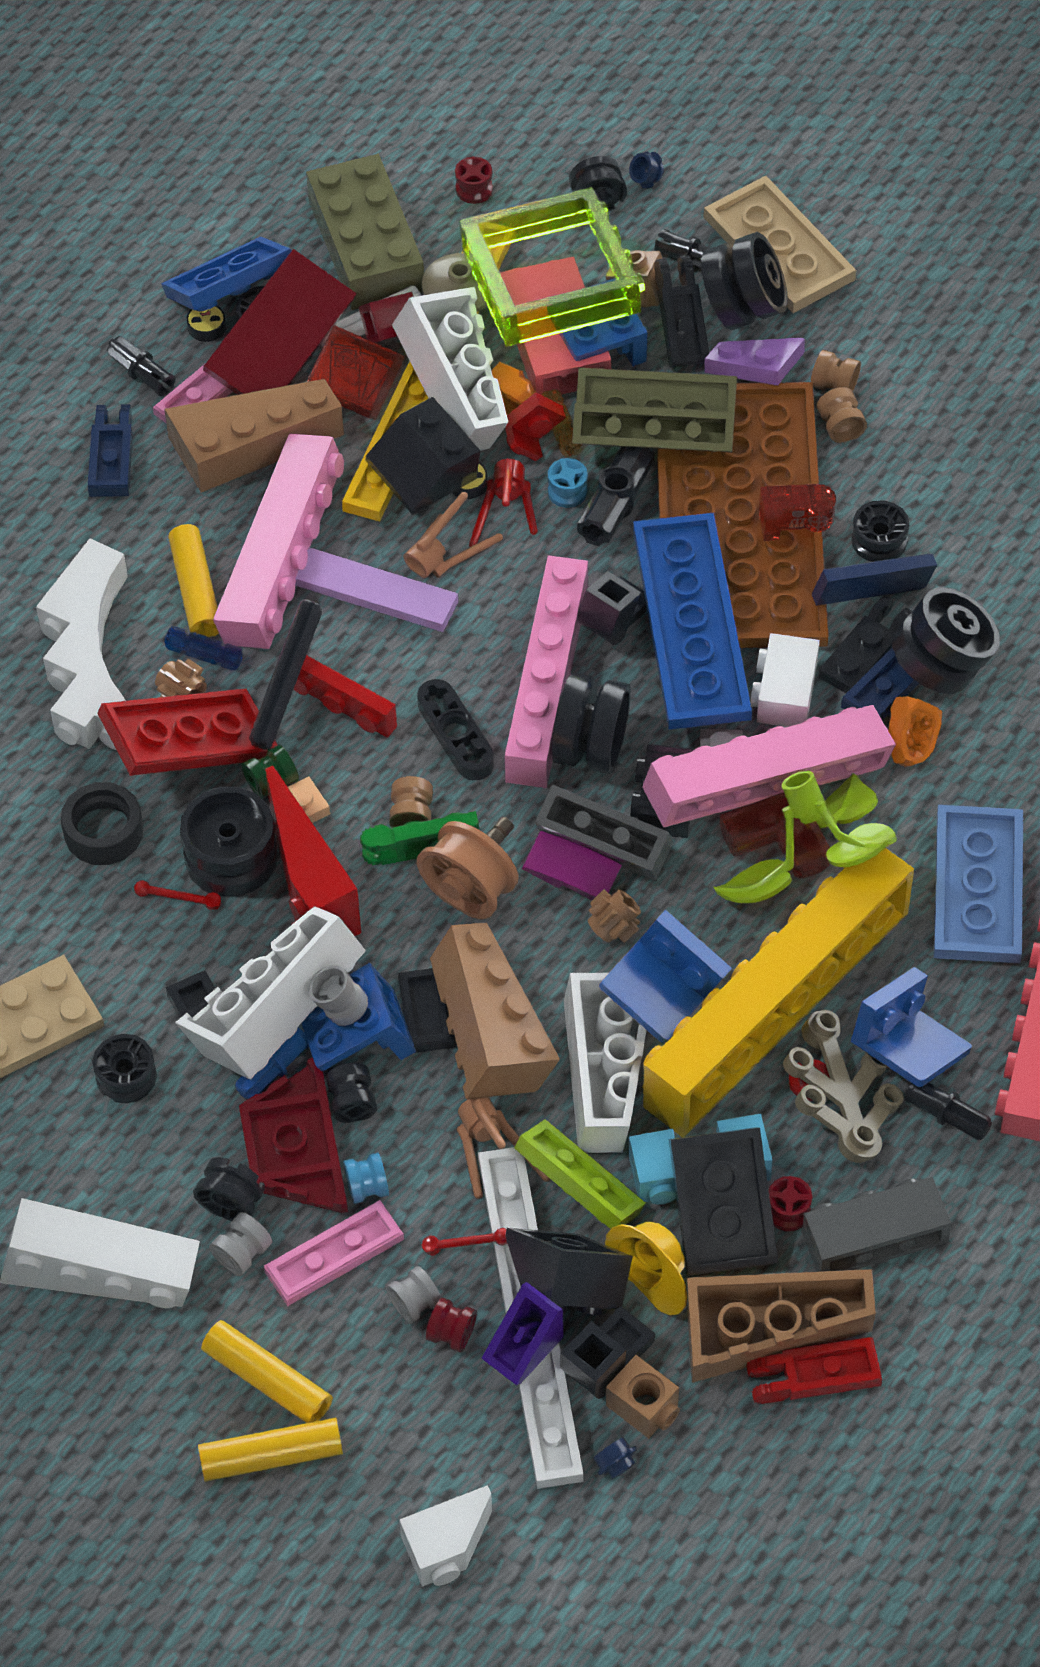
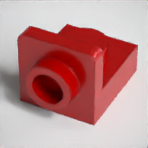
M535 392L507 415L508 424L505 430L507 434L506 441L511 450L534 461L542 458L543 454L539 439L566 418L563 405Z

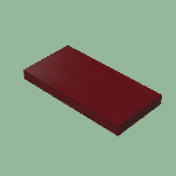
M293 249L205 363L203 371L237 395L289 386L354 301L357 293Z

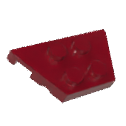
M312 1057L307 1060V1067L287 1079L284 1075L270 1084L265 1092L255 1094L239 1105L249 1168L259 1176L257 1180L258 1185L260 1182L265 1184L263 1194L345 1213L348 1212L324 1075L323 1071L316 1067Z

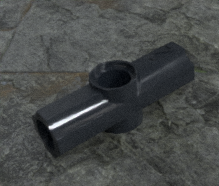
M621 447L610 467L605 468L600 473L598 488L577 524V533L585 538L586 543L600 546L602 543H609L621 520L631 514L634 506V497L654 463L655 455L648 448Z

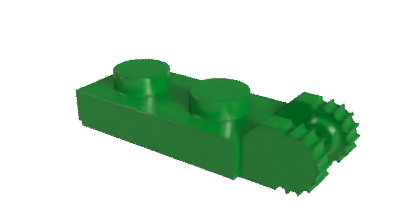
M476 811L451 813L443 818L423 822L411 821L403 826L393 827L392 829L384 824L375 825L374 828H365V831H362V835H360V843L362 848H364L362 849L364 862H367L368 865L378 866V864L385 865L417 859L423 849L434 847L438 843L439 830L447 822H462L479 829Z

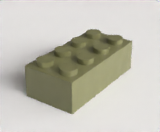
M379 153L306 171L309 203L339 280L357 293L356 298L350 305L351 310L358 309L359 306L382 300L409 286H415L422 293L424 263Z

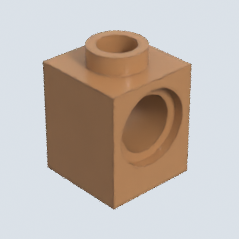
M637 1355L629 1361L606 1387V1406L648 1439L658 1428L663 1431L669 1428L680 1412L678 1407L679 1387ZM641 1395H650L657 1401L650 1405H643L635 1399Z

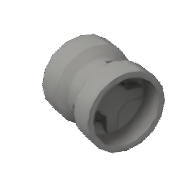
M333 965L325 967L317 972L310 982L309 995L318 1007L324 1010L326 1016L333 1023L339 1026L353 1024L365 1013L368 1006V997L365 991L353 982L351 976L342 967Z
M240 1212L230 1223V1230L226 1234L218 1235L209 1245V1250L222 1266L234 1275L242 1276L252 1266L251 1259L256 1254H263L273 1241L268 1231L256 1219Z

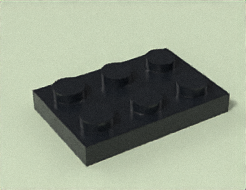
M760 1127L668 1139L686 1274L691 1276L778 1263Z

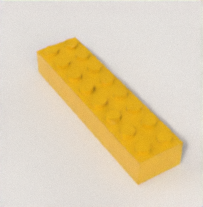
M884 848L879 854L863 863L844 867L835 878L832 876L826 878L819 886L816 896L807 905L800 904L790 915L788 924L779 933L775 931L770 933L762 942L759 952L750 961L745 959L738 964L731 975V980L722 989H713L703 1001L702 1008L692 1018L687 1016L679 1022L673 1032V1037L663 1046H655L648 1053L643 1062V1107L669 1128L673 1129L679 1136L685 1137L908 914L914 868L890 850Z

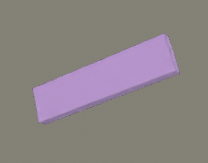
M310 547L307 550L308 559L306 567L303 570H298L295 578V586L441 632L444 631L458 604V593Z

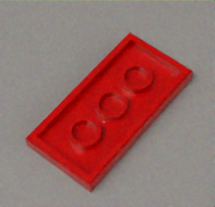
M247 688L101 703L97 712L130 776L244 763L252 758L261 759L266 756L268 751L251 745L249 736L259 710ZM274 740L273 746H272L271 748H273V747H275L276 745H278L275 740Z

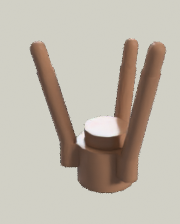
M462 492L444 514H439L422 537L404 554L403 557L407 566L420 577L427 578L433 573L437 578H440L449 568L486 550L503 539L502 534L498 533L443 561L446 550L436 537L467 499L468 494L466 492Z
M489 1097L467 1099L458 1109V1115L463 1124L457 1128V1132L463 1142L474 1196L477 1199L482 1198L483 1192L472 1139L476 1138L479 1142H486L492 1139L499 1149H503L506 1146L500 1130L514 1147L519 1139L517 1133L507 1123L502 1111L495 1109ZM525 1158L528 1164L532 1167L534 1171H536V1173L541 1177L543 1181H550V1178L548 1176H546L538 1168L534 1167Z

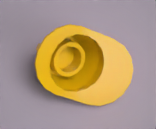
M645 1222L634 1227L623 1224L612 1227L606 1234L605 1245L633 1256L628 1280L633 1282L660 1312L670 1316L680 1314L686 1307L687 1291L681 1275L685 1267V1257L676 1237L666 1227L655 1222Z

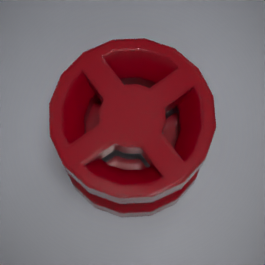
M473 156L462 159L456 165L455 190L460 200L466 203L477 204L488 200L492 195L493 184L491 179L493 173L491 164L487 160Z
M783 1176L775 1180L769 1187L773 1226L787 1232L796 1231L803 1227L804 1213L811 1210L812 1190L801 1178Z
M441 1297L429 1319L426 1340L434 1343L444 1341L449 1343L452 1350L462 1353L474 1330L477 1310L470 1307L463 1309L454 1307L451 1300Z

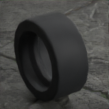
M94 782L80 787L68 797L62 808L61 826L68 849L79 860L89 864L111 865L125 860L136 851L143 838L141 808L135 795L123 786L112 782ZM99 808H112L121 811L127 818V824L120 832L105 839L86 837L77 828L78 822L83 816Z

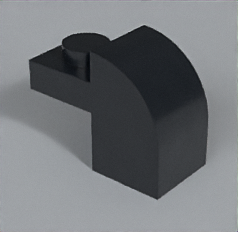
M607 571L586 589L578 611V623L612 645H616L625 638L628 627L647 611L644 591L622 576L618 578Z
M620 1306L600 1327L591 1321L560 1353V1368L598 1399L606 1396L608 1384L635 1355L640 1357L655 1342V1333Z

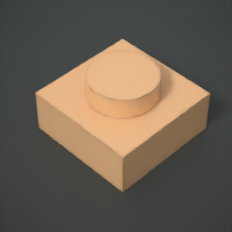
M309 776L288 786L312 823L330 815L328 803Z

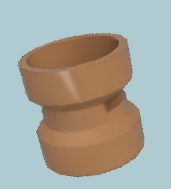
M822 350L812 371L811 382H813V388L824 390L826 388L846 387L853 391L859 378L861 361L852 358L841 361L835 353Z
M839 387L826 392L817 402L820 416L827 422L826 429L832 441L836 443L857 439L867 428V422L862 411L857 409L858 402L853 391L846 387Z
M406 776L395 780L391 788V800L395 805L390 809V826L393 828L403 826L411 821L423 822L431 820L432 813L428 806L433 801L432 784L424 778L416 776Z

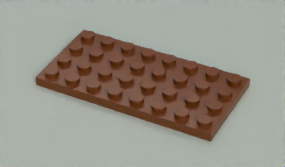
M785 382L779 385L737 383L732 453L657 449L659 519L714 513L740 648H768L770 633L820 640L819 647H828L827 604L816 606L811 595L824 569L822 528H819L817 531V528L812 527L809 520H807L810 517L819 516V513L821 516L813 382ZM793 511H805L801 517L792 516ZM815 517V518H812V519H811V520L815 521V523L811 522V524H812L813 526H815V527H816V525L818 526V524L816 523V521L818 522V519H817V518H819V517ZM800 519L798 520L799 527L794 528L793 526V528H789L792 520ZM802 520L804 523V527H800V523L802 522Z

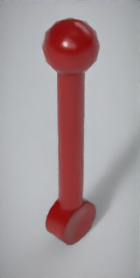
M140 880L134 885V891L140 897L151 894L205 904V907L209 910H216L221 906V897L215 892L203 896L150 886L145 880Z
M499 1228L491 1234L438 1240L435 1236H427L422 1241V1249L428 1255L433 1256L445 1248L493 1242L504 1246L507 1245L505 1237L507 1229Z

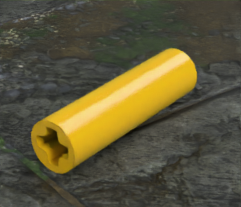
M191 524L177 526L170 531L168 539L190 634L196 639L216 636L219 634V631L213 619L218 606L200 530Z
M224 1320L218 1321L206 1334L201 1346V1350L305 1423L320 1421L330 1408L333 1399L331 1394Z
M336 1417L198 1444L205 1482L343 1455Z

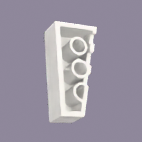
M475 287L411 297L392 326L428 398L434 397L480 450L490 449L508 424V419L498 379L493 378L490 365L493 362L490 348L485 347L482 335L485 327L482 315L477 314L475 302L478 298Z
M314 906L271 942L273 951L267 956L254 960L250 959L239 969L242 977L224 992L217 987L204 999L208 1002V1005L193 1018L186 1013L175 1023L202 1055L251 1080L257 1072L267 1065L271 1056L287 1039L295 1034L298 1026L317 1007L309 995V985L316 973L331 965L340 966L349 973L357 960L365 953L366 950L340 917Z
M570 973L564 997L578 1147L585 1153H623L630 1128L645 1043L646 1029L599 988V984L609 973Z
M21 1198L0 1283L147 1302L160 1308L183 1307L189 1292L200 1241Z

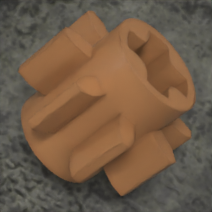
M189 658L185 662L180 659L176 662H167L160 669L155 679L157 691L161 693L160 697L205 693L207 684L204 682L205 678L200 676L203 668Z
M604 889L590 902L592 907L589 909V912L592 916L588 919V923L602 940L611 942L619 937L621 941L626 943L639 930L637 925L640 921L636 917L641 914L640 907L626 892L618 890L613 895H610Z

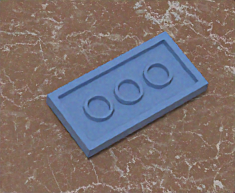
M938 805L933 958L1020 963L1022 957L1023 809Z

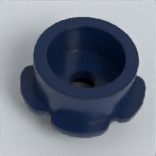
M647 151L636 154L629 166L631 179L636 183H640L642 188H652L654 183L660 181L664 173L661 156L656 152L650 153Z
M622 1437L593 1457L600 1468L597 1472L598 1475L601 1476L608 1472L611 1478L615 1479L634 1466L636 1463L631 1456L637 1451L636 1446L631 1448L625 1438Z

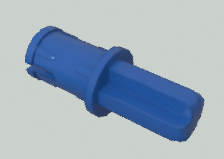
M298 1027L295 1034L279 1047L271 1056L267 1065L257 1072L251 1080L241 1076L235 1083V1088L243 1098L249 1099L255 1094H261L278 1076L283 1077L286 1075V1068L309 1047L305 1032Z

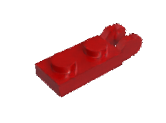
M873 1337L782 1350V1354L754 1358L747 1362L746 1365L748 1375L751 1378L777 1375L783 1371L785 1373L786 1380L760 1384L753 1388V1401L757 1404L783 1401L789 1397L790 1400L882 1385V1375Z

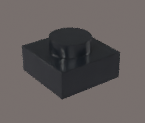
M205 970L166 987L167 997L179 1019L186 1013L193 1018L208 1005L204 998L215 990Z

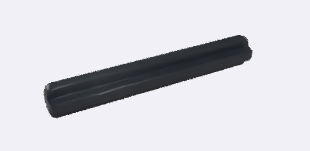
M304 599L298 606L249 736L251 745L256 748L269 750L273 746L322 615L321 606L316 601Z

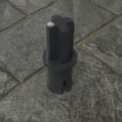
M667 229L660 231L658 237L671 244L668 245L656 240L655 251H660V253L677 260L680 256H689L692 260V265L701 269L703 252L710 249V247L702 245L698 238L690 240Z
M117 336L109 341V346L106 350L107 354L128 370L129 377L134 380L140 379L154 390L158 396H163L168 392L159 380L173 388L175 376L154 362L151 353L140 351L122 336Z
M929 1082L922 1087H917L911 1083L906 1092V1102L912 1103L937 1117V1122L941 1125L947 1122L977 1140H982L991 1128V1118L961 1101L960 1095L956 1092L949 1094Z

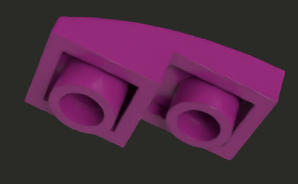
M540 831L521 869L556 888H560L563 885L592 901L604 889L609 893L622 865L580 844Z

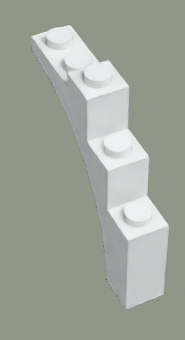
M93 539L87 541L39 602L36 609L40 629L48 638L56 641L43 657L47 680L56 690L63 692L50 710L54 732L63 742L69 745L77 743L90 749L99 737L106 746L116 750L97 712L101 703L126 701L109 676L102 658L104 625L111 605L128 575L124 554Z

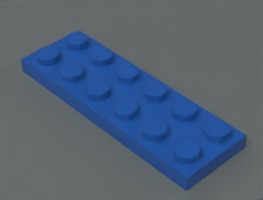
M714 513L633 521V534L668 729L752 720V708Z

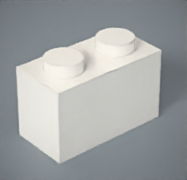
M770 633L768 649L760 648L756 673L763 674L761 683H753L751 706L758 707L757 723L790 727L801 724L808 719L818 664L820 640Z

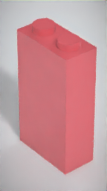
M574 257L551 260L546 263L499 272L500 298L528 379L532 381V386L538 394L548 398L577 391L578 368L611 369L609 351L580 361L574 360L545 310L546 301L585 288Z

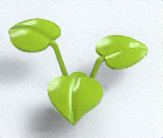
M811 771L798 772L786 778L781 784L789 806L782 809L786 818L785 861L769 859L758 862L737 874L727 883L713 887L719 896L736 903L760 902L786 888L792 881L788 871L794 867V818L800 819V822L804 824L810 823L813 828L829 827L839 842L828 849L826 856L828 862L836 867H850L863 863L879 854L885 847L895 843L897 837L893 829L880 823L860 825L848 835L841 832L836 825L837 823H852L864 817L878 803L876 793L866 786L855 773H852L838 789L824 800L814 773Z

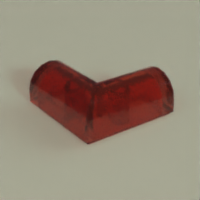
M784 792L720 814L721 832L734 857L777 842L786 859V818L782 809L789 806ZM794 818V867L791 870L795 877L804 879L821 873L830 865L826 856L830 846L816 821L804 824L800 822V819Z

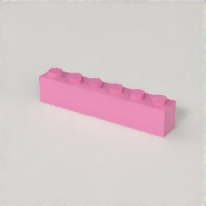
M302 434L288 435L213 619L224 644L270 649L275 634L280 632L284 611L288 601L290 602L295 594L296 575L298 570H303L306 567L308 559L307 550L311 546L313 539H316L319 534L320 520L325 508H328L331 504L332 490L336 480L343 474L344 458L339 453L333 437Z
M556 556L547 557L505 751V783L547 788L552 765V741L557 710L565 683L571 674L581 626L578 623V611L585 591L588 588V561Z
M874 705L858 709L850 707L832 716L824 718L812 717L801 724L790 727L777 726L763 734L751 737L739 736L725 744L713 747L701 746L690 753L675 757L671 755L660 757L651 763L642 788L662 826L668 827L783 796L785 794L781 786L782 782L798 772H813L818 786L849 778L852 773L861 775L885 767L895 742Z

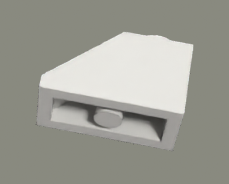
M488 1485L399 1520L401 1538L422 1586L434 1583L436 1586L448 1584L458 1578L461 1571L467 1569L492 1513V1498Z

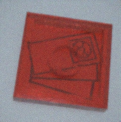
M333 325L307 382L325 379L342 407L369 419L376 420L405 356Z

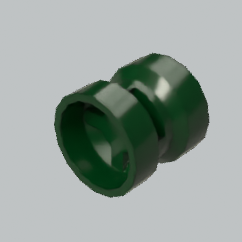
M278 744L269 749L266 756L261 759L252 758L242 763V771L249 787L262 800L269 797L266 768L273 765L287 787L299 781L296 766L282 745Z

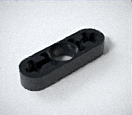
M440 679L424 682L417 692L418 709L459 774L468 780H481L489 776L494 768L493 749L453 687L448 682ZM435 695L438 699L443 698L445 712L441 714V709L436 701H429L430 696ZM458 723L465 726L467 731L461 736L452 737L447 735L444 729L450 724ZM470 745L471 752L475 758H482V763L476 764L473 760L468 761L466 747Z

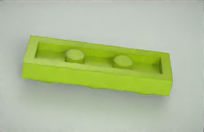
M546 1119L522 1134L514 1147L534 1167L542 1171L560 1186L566 1194L573 1197L610 1229L621 1224H628L639 1216L646 1202Z

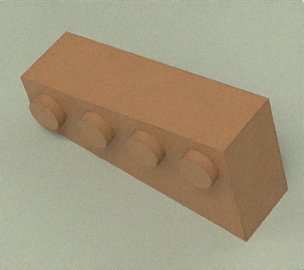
M325 379L164 409L168 438L200 492L278 462L289 434L330 436L334 439L344 435L342 406Z
M487 922L451 925L430 957L440 1000L447 1004L449 1017L446 1020L449 1034L455 1035L458 1051L455 1054L458 1069L464 1070L466 1083L463 1086L465 1098L475 1099L529 1093L539 1090L560 1060L556 1050Z
M872 1269L687 1278V1316L692 1383L747 1368V1362H750V1360L782 1354V1350L833 1343L871 1332L876 1315Z

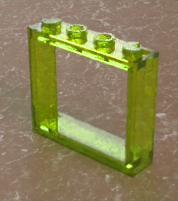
M592 187L459 220L462 251L468 264L471 266L475 280L506 347L641 313L640 293L645 291L643 278L640 272L634 273L630 251L628 248L622 249L618 227L616 224L610 225L606 203L598 201ZM589 224L616 280L515 306L489 248Z

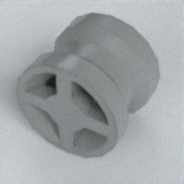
M419 1266L410 1270L408 1278L402 1282L394 1281L386 1287L393 1306L409 1324L419 1320L421 1312L425 1309L434 1310L435 1305L441 1298L431 1278Z

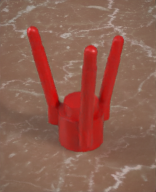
M507 458L498 461L494 465L493 479L487 481L486 494L472 532L469 547L478 543L495 495L502 499L504 507H508L510 501L517 499L519 495L522 496L530 533L532 535L537 534L538 529L530 495L531 483L525 480V467L520 461Z

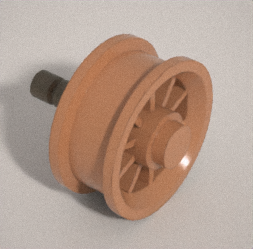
M501 817L493 828L485 834L466 823L457 821L447 822L439 830L438 843L434 847L423 849L418 855L417 867L420 875L429 888L445 903L472 918L487 919L491 917L497 909V898L501 894L511 892L519 880L513 861L499 846L504 841V838L514 829L513 823L508 818Z

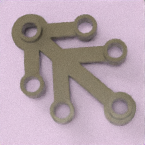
M830 1010L815 1011L803 1024L801 1032L804 1040L810 1046L822 1051L830 1078L813 1066L814 1060L809 1051L801 1047L793 1048L785 1057L783 1067L790 1076L800 1078L809 1084L803 1087L795 1099L796 1107L801 1113L813 1116L839 1135L838 1147L846 1159L855 1163L872 1160L882 1148V1139L878 1129L888 1114L894 1113L904 1100L903 1093L893 1084H883L873 1097L874 1107L863 1120L858 1102L875 1077L881 1076L888 1066L879 1060L877 1061L880 1064L875 1063L872 1060L873 1057L866 1052L861 1058V1068L852 1081H850L837 1041L841 1032L840 1020ZM795 1060L799 1061L802 1064V1066L797 1064ZM885 1096L889 1097L893 1102L888 1101ZM806 1097L812 1099L815 1104L809 1102ZM826 1097L840 1107L842 1116L824 1105Z

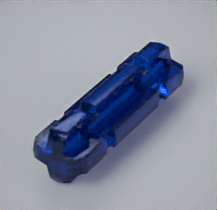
M176 626L170 627L167 631L164 643L168 650L181 653L184 650L187 656L214 665L217 662H221V667L230 670H237L242 662L243 653L242 649L229 643L222 646V641L195 632H191L188 635L186 634L187 630Z

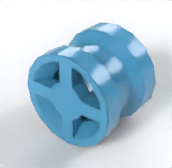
M564 458L555 461L549 467L548 495L550 500L557 506L571 508L580 505L586 499L588 475L583 463L576 459Z
M379 1152L370 1154L367 1160L357 1162L354 1159L343 1161L353 1204L362 1203L365 1197L376 1195L379 1198L389 1196L387 1179Z

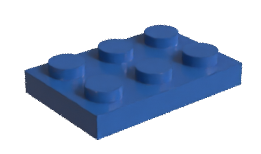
M260 236L161 284L167 298L194 311H205L218 304L217 300L226 295L242 294L251 288L252 283L262 278L265 280L270 279L290 254L291 249Z

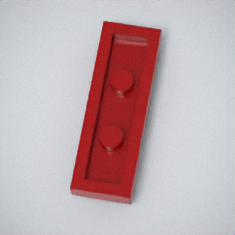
M306 655L293 689L301 695L310 694L322 701L323 705L335 714L342 712L355 719L357 724L367 732L374 733L376 731L387 738L397 727L396 704Z

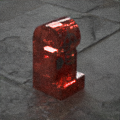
M823 484L760 487L758 511L763 541L780 540V531L801 530L805 528L812 532H822L829 529L834 523L835 492Z

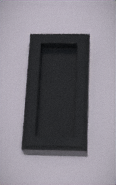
M433 968L398 973L404 1018L416 1050L415 1053L453 1048L452 1034H449L446 1023L449 1017L447 1004L440 1000Z

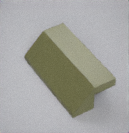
M578 368L577 400L574 407L572 444L732 453L737 376Z

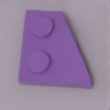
M785 338L718 342L705 358V373L737 376V379L779 385L804 354L805 339Z

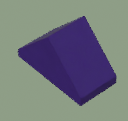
M523 1283L481 1359L516 1386L521 1384L563 1339V1309L529 1283Z

